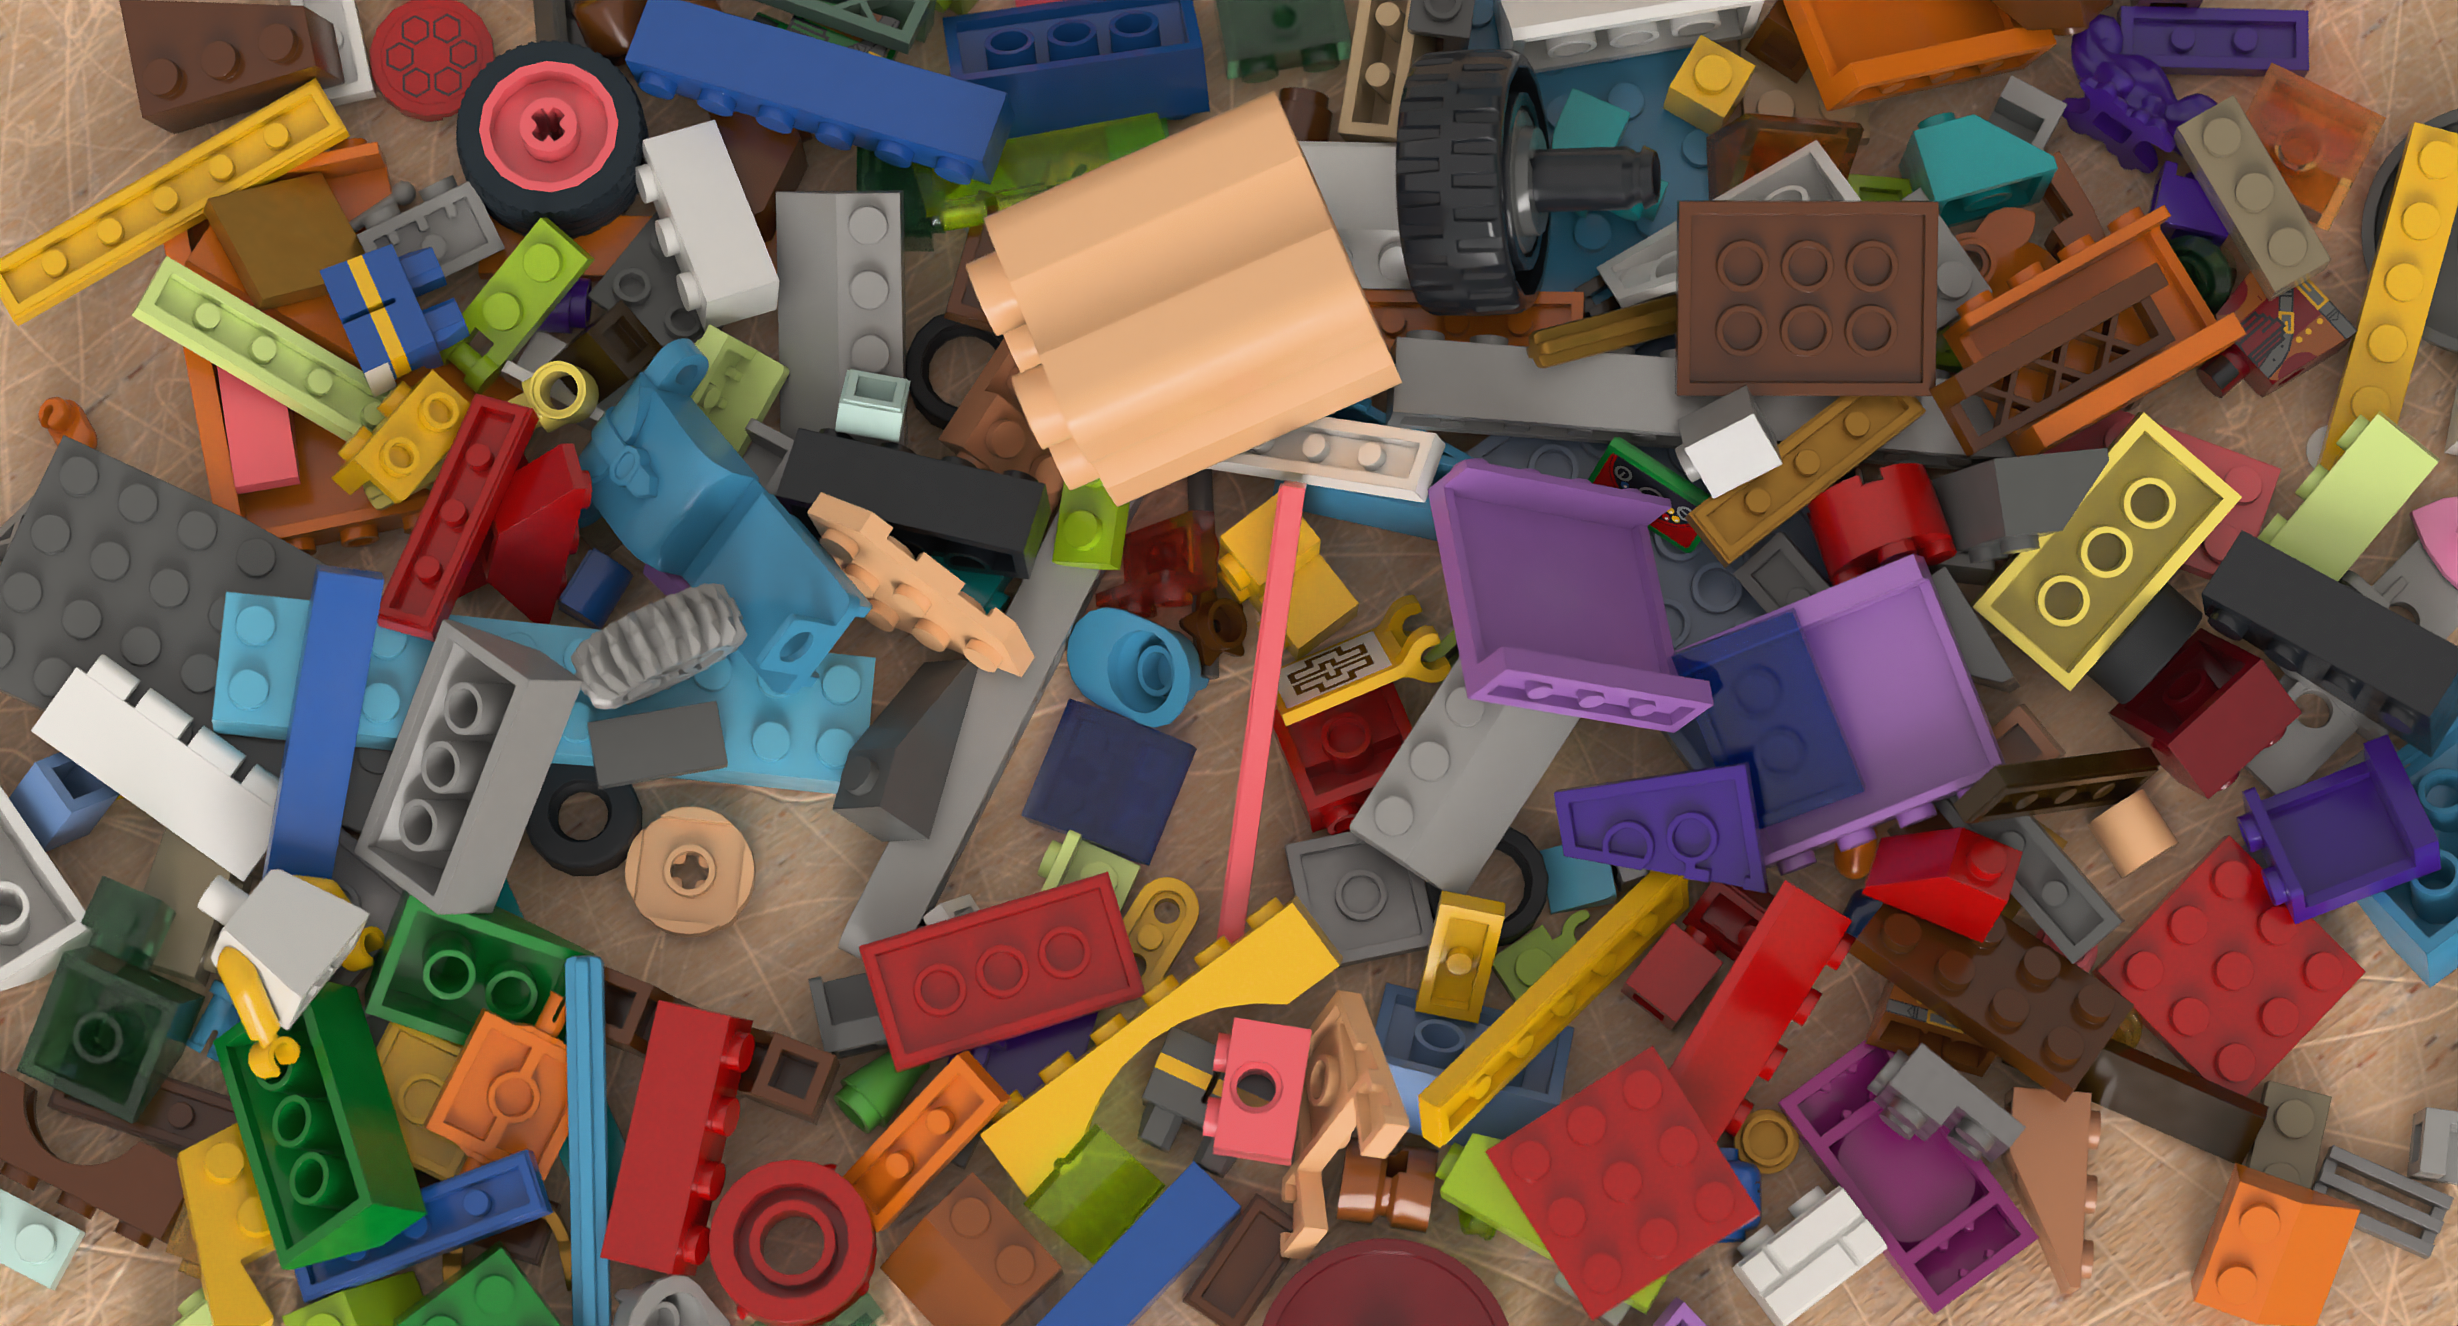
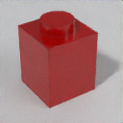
M1672 923L1626 980L1621 992L1672 1031L1722 967L1724 962L1715 956L1719 947L1696 927L1688 925L1683 931L1676 924Z

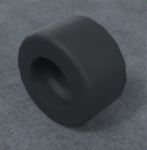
M553 763L549 767L525 829L535 850L554 869L572 876H598L617 868L627 858L633 839L642 830V807L632 784L598 790L594 766ZM579 792H590L599 796L605 802L608 809V820L604 829L596 837L588 840H576L568 837L559 825V810L563 802Z

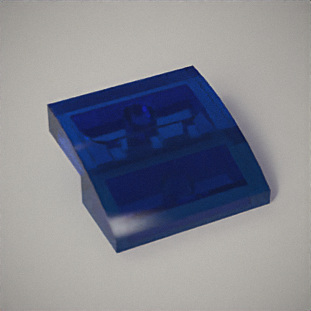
M1069 698L1021 816L1030 823L1066 835L1069 830H1073L1082 834V840L1122 858L1149 866L1197 749L1189 743L1148 726Z

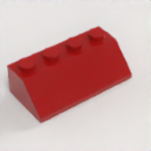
M1786 879L1669 1068L1671 1075L1715 1143H1717L1723 1131L1733 1137L1737 1135L1755 1105L1744 1098L1757 1076L1767 1082L1770 1081L1788 1051V1048L1778 1043L1791 1020L1800 1026L1804 1025L1823 994L1812 987L1825 965L1837 971L1856 940V937L1846 932L1852 922L1850 918Z

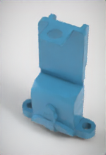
M686 338L677 339L668 343L657 353L646 370L638 374L617 405L608 408L591 431L592 439L578 457L581 470H588L592 481L591 503L587 509H581L578 526L579 528L587 527L603 516L623 545L638 560L660 572L680 575L693 588L703 583L724 585L730 598H734L744 618L742 623L747 632V637L742 645L738 647V650L773 692L794 695L803 686L811 688L820 677L816 672V668L854 618H865L872 609V604L797 517L789 514L773 494L767 492L759 482L760 478L690 397L705 377L709 362L693 341Z

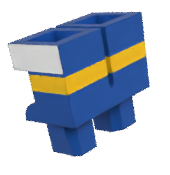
M390 244L320 270L329 296L374 397L394 389L397 386L395 379L424 366L425 368L433 369L443 366L439 351L447 349L470 336L454 297L425 310H421L416 299L419 296L448 285L432 247L409 252L398 257L393 245Z

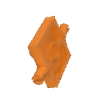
M551 991L535 1026L528 1023H514L482 1008L423 1124L426 1129L455 1142L468 1156L459 1175L529 1149L534 1152L544 1183L568 1136L567 1046L558 1037L566 1022L565 996L562 997L559 993Z

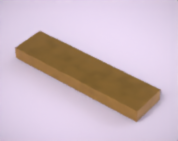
M1840 396L1778 444L1782 465L1714 499L1710 496L1688 513L1685 519L1722 566L1726 568L1808 505L1817 495L1830 488L1923 416L1926 410L1915 396Z

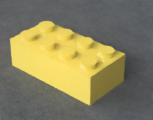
M2138 412L2107 447L2108 463L2062 531L2039 537V549L2014 553L1969 604L2069 691L2076 686L2242 498V496L2144 412Z

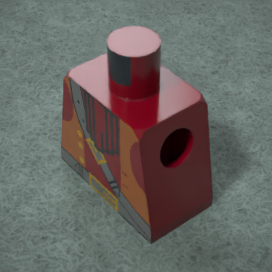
M2250 271L2214 316L2218 321L2234 312L2247 334L2222 353L2206 361L2196 370V373L2202 384L2218 398H2223L2243 379L2258 395L2265 397L2338 353L2347 345L2358 330L2310 279L2269 302Z

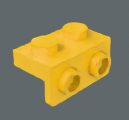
M433 369L411 388L402 380L377 407V410L385 417L371 432L364 425L361 426L339 450L337 454L346 462L331 479L349 495H352L370 480L394 503L399 504L403 502L451 448L470 403Z

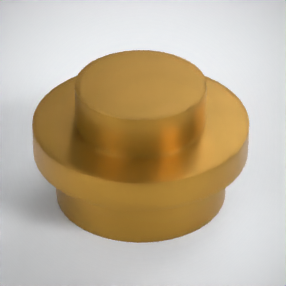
M1761 1109L1748 1115L1734 1137V1148L1739 1149L1740 1161L1752 1163L1760 1170L1761 1174L1770 1175L1784 1170L1793 1162L1799 1149V1135L1783 1113L1771 1109Z

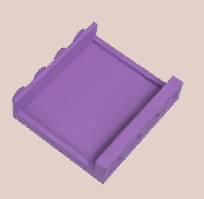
M1480 458L1465 459L1458 462L1449 473L1428 489L1468 699L1671 733L1677 732L1714 705L1709 681L1679 676L1648 530L1649 524L1672 508L1670 499L1643 494L1640 490L1634 488L1617 489L1592 484L1591 481L1582 478L1566 479L1545 475L1531 468L1515 469L1489 464L1487 460Z
M1909 555L1674 651L1684 676H1692L1693 679L1705 680L1710 683L1714 705L1705 712L1725 764L1749 762L1765 867L1773 868L1777 866L1781 876L1815 864L1817 860L1813 851L1837 842L1840 852H1844L1877 839L1873 827L1896 818L1900 828H1905L1936 816L1937 812L1933 805L1934 803L1954 795L1960 798L1994 766L2006 765L1923 556Z

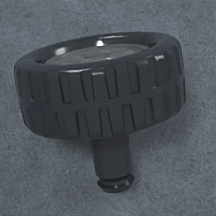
M1469 49L1430 52L1422 55L1412 64L1404 84L1399 107L1395 156L1399 236L1406 273L1417 302L1425 311L1437 316H1492L1518 314L1526 311L1536 301L1544 281L1549 252L1551 212L1630 210L1638 203H1642L1644 209L1650 208L1658 203L1661 192V169L1657 152L1647 146H1643L1641 152H1636L1628 146L1549 149L1546 115L1539 83L1528 59L1516 50Z

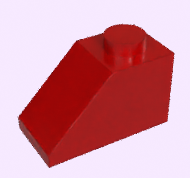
M1963 827L1881 837L1861 894L1983 943L2009 900L2023 852Z

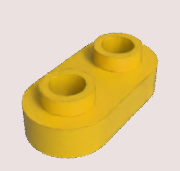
M1163 877L1146 884L1123 918L1134 957L1141 958L1146 964V970L1140 976L1145 992L1166 977L1198 923L1199 903L1197 896L1189 885L1176 878ZM1164 902L1173 903L1180 912L1179 917L1169 924L1161 923L1154 914L1157 906Z

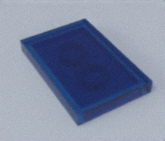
M1795 608L1673 653L1671 658L1679 676L1705 680L1710 683L1714 705L1697 716L1696 719L1715 766L1749 762L1759 830L1865 791V782Z

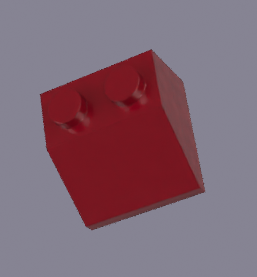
M2202 628L2197 630L2182 645L2171 660L2133 699L2123 705L2118 703L2108 712L2112 719L2142 748L2150 747L2161 766L2178 783L2207 799H2210L2216 792L2222 791L2233 784L2238 778L2240 770L2263 749L2277 743L2284 736L2287 727L2302 714L2262 658Z

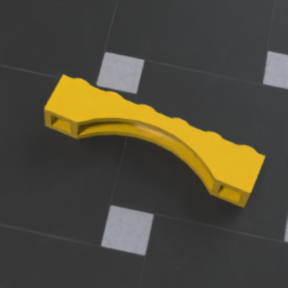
M1297 895L1284 905L1275 896L1245 919L1251 929L1232 944L1225 935L1209 944L1193 957L1199 968L1182 981L1178 982L1172 973L1162 979L1141 996L1147 1007L1128 1021L1121 1012L1111 1017L1089 1035L1096 1045L1077 1059L1072 1056L1069 1050L1057 1057L1037 1073L1044 1083L1023 1098L1017 1089L1008 1094L1011 1099L991 1119L992 1122L984 1128L980 1136L1026 1197L1080 1158L1086 1147L1093 1117L1107 1087L1123 1065L1149 1041L1184 1020L1218 1008L1253 1003L1289 1004L1340 966L1343 956Z

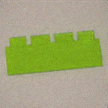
M1155 112L1007 139L991 185L972 179L968 185L956 184L938 176L934 172V168L913 162L911 166L926 217L939 215L943 232L984 225V217H987V206L995 205L996 212L1158 142L1166 138L1158 113Z

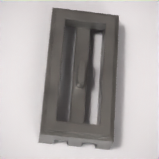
M2335 1145L2329 1147L2312 1189L2326 1194L2330 1187L2423 1228L2420 1237L2417 1238L2363 1213H2359L2354 1226L2355 1229L2424 1259L2431 1256L2435 1246L2433 1245L2434 1240L2444 1224L2443 1218L2446 1211L2450 1209L2454 1199L2447 1194ZM2337 1166L2431 1206L2429 1215L2335 1174Z

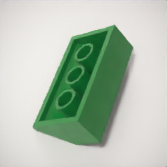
M327 981L287 1031L281 1026L277 1032L278 1037L294 1039L300 1049L298 1060L293 1064L287 1065L280 1064L274 1053V1060L281 1072L279 1077L263 1079L252 1072L248 1055L250 1048L258 1041L250 1040L242 1021L213 1041L279 1263L282 1269L287 1270L383 1246L427 1214L357 988Z

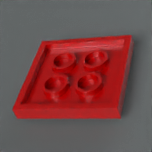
M2230 835L2222 837L2092 973L2103 984L2134 1004L2130 1012L2191 1073L2247 1097L2366 971L2313 918L2294 924L2285 903L2275 906L2271 901L2262 878L2261 870L2263 868Z
M1653 1045L1485 1151L1592 1322L1756 1219L1761 1214Z

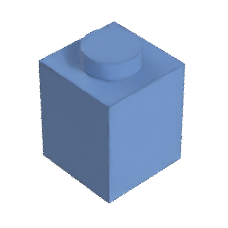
M59 752L36 761L10 795L9 799L44 851L47 852L89 835L119 796V793Z

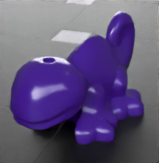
M2099 14L2089 23L2088 29L2072 35V66L2080 81L2079 85L2084 91V97L2064 99L2062 102L2066 103L2067 106L2062 117L2067 120V124L2072 131L2078 134H2087L2094 140L2102 141L2107 151L2117 156L2120 166L2124 169H2138L2143 173H2152L2158 166V157L2151 144L2169 153L2174 151L2184 159L2173 138L2177 127L2218 103L2209 96L2200 93L2188 95L2177 100L2167 75L2158 64L2142 55L2121 54L2123 34L2119 24L2114 17Z

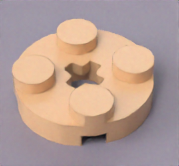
M701 807L672 809L660 815L661 818L651 822L645 830L642 829L633 839L625 863L627 888L641 915L659 930L679 937L694 938L707 936L732 926L742 910L748 905L756 879L754 856L742 833L722 814ZM687 856H698L700 867L709 870L706 880L697 881L694 889H684L682 879L673 877L674 866H684L687 862Z

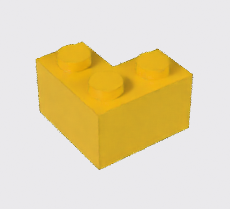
M1278 493L1220 536V555L1217 561L1222 570L1217 574L1218 578L1237 603L1241 604L1248 599L1260 615L1262 614ZM1303 517L1284 650L1287 648L1295 660L1303 658L1357 617L1359 606L1357 600L1320 555L1321 540ZM1261 620L1256 623L1258 629H1260Z

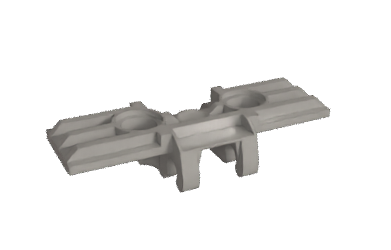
M2420 539L2373 586H2370L2362 577L2351 570H2348L2338 581L2388 609L2392 606L2406 608L2414 616L2417 625L2445 640L2458 627V590L2442 576L2424 550ZM2277 665L2285 673L2279 682L2294 703L2302 695H2317L2328 705L2329 719L2326 725L2322 727L2310 728L2303 725L2296 718L2287 727L2284 736L2277 743L2263 749L2244 768L2274 796L2303 785L2354 732L2370 741L2389 734L2390 731L2298 673Z

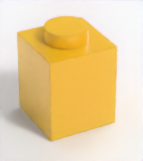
M1700 35L1670 84L1663 109L1718 139L1747 91L1756 65L1707 37Z

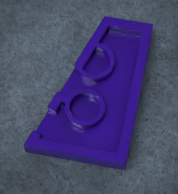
M1749 762L1559 789L1554 792L1565 857L1636 870L1658 871L1707 883L1712 881L1740 886L1745 890L1767 893L1769 891Z

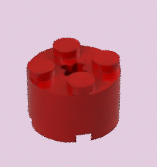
M1900 463L1879 468L1883 480H1875L1862 484L1859 475L1851 477L1823 491L1809 503L1808 509L1810 513H1807L1810 520L1809 524L1833 586L1912 554L1923 556L1927 566L1942 563L1956 555L1957 551L1932 481L1923 464Z

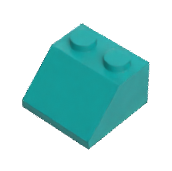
M1952 112L1937 114L1921 121L1918 124V130L1912 132L1898 165L1901 177L1909 179L1913 192L1921 188L1930 201L1939 202V215L1948 228L1983 219L1989 213L2001 208H2022L2040 203L2058 169L2055 158L2051 154L1975 114L1956 119Z

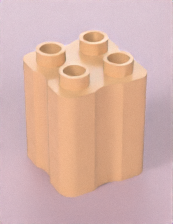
M1275 90L984 217L988 233L996 251L966 264L973 288L993 331L997 336L1004 335L1010 352L1021 372L1012 376L1011 379L1019 402L1042 449L1049 447L1059 472L1070 491L1100 478L1117 507L1403 383L1323 195Z

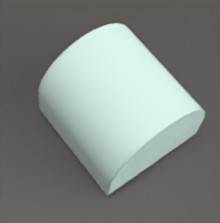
M847 370L839 400L835 431L900 442L911 381L865 371Z

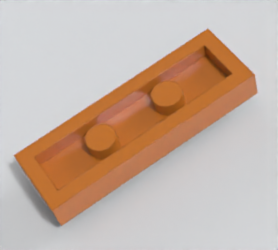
M968 1050L957 1054L842 1176L853 1186L864 1201L877 1233L889 1228L1011 1099L1006 1091Z

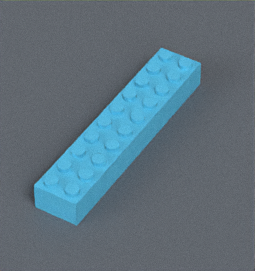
M226 592L212 715L214 733L286 740L310 600ZM451 614L448 620H454L539 650L573 674L576 673L571 661L574 651L582 641L589 639L592 633L600 631L599 629ZM377 623L355 747L393 751L434 645L433 641L383 628ZM738 649L728 654L724 660L711 665L709 669L697 673L689 680L682 681L670 689L660 691L649 698L640 699L630 705L624 704L616 709L595 708L588 695H585L580 688L551 764L594 766L587 732V722L717 701L728 761L727 768L669 778L837 794L849 750L870 727L876 658L828 653L816 668V672L820 677L811 688L803 686L794 695L773 692Z

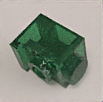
M102 876L81 924L93 933L88 946L149 972L175 918L176 912L160 899Z

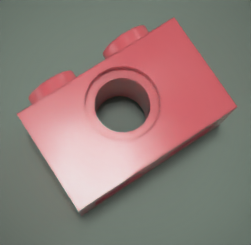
M1234 1017L1232 1034L1219 1032L1213 1071L1225 1073L1221 1098L1208 1097L1202 1134L1203 1136L1215 1137L1213 1154L1291 1166L1312 1029ZM1262 1075L1273 1084L1275 1095L1265 1106L1250 1107L1244 1104L1237 1094L1239 1083L1247 1076Z

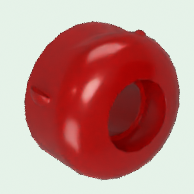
M796 1159L770 1162L752 1169L737 1180L720 1200L711 1223L709 1235L710 1258L717 1279L736 1304V1313L742 1322L749 1315L753 1319L769 1326H820L838 1318L850 1309L860 1296L865 1295L869 1290V1281L874 1272L877 1255L875 1227L862 1198L846 1179L835 1172L836 1164L827 1163L820 1165L815 1162ZM790 1217H803L812 1220L824 1233V1249L819 1261L811 1269L801 1274L786 1275L773 1270L764 1258V1243L768 1232L778 1222Z

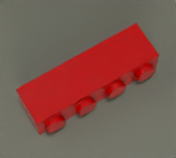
M658 1000L600 1258L670 1275L696 1276L698 1265L705 1261L709 1252L710 1228L707 1227L712 1201H715L720 1196L725 1182L726 1169L721 1161L726 1139L733 1134L740 1116V1102L736 1095L741 1073L748 1069L754 1054L755 1041L753 1035L750 1034L753 1020Z

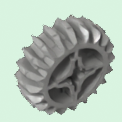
M703 583L695 588L688 587L679 593H671L663 599L650 602L645 607L629 612L623 618L608 623V626L604 629L592 633L589 639L580 643L571 656V661L576 670L574 675L578 679L583 680L581 685L582 692L588 695L595 708L607 710L609 708L616 709L624 704L630 705L640 699L649 698L660 691L668 690L682 681L689 680L697 673L707 670L711 665L724 660L728 654L735 652L747 637V632L742 623L744 618L734 598H730L724 585Z

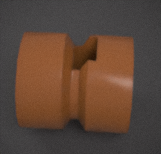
M1351 1137L1346 1146L1336 1220L1372 1225L1378 1217H1385L1390 1228L1426 1233L1434 1190L1438 1150L1403 1144L1396 1153L1390 1152L1385 1159L1363 1156L1360 1153L1359 1138Z

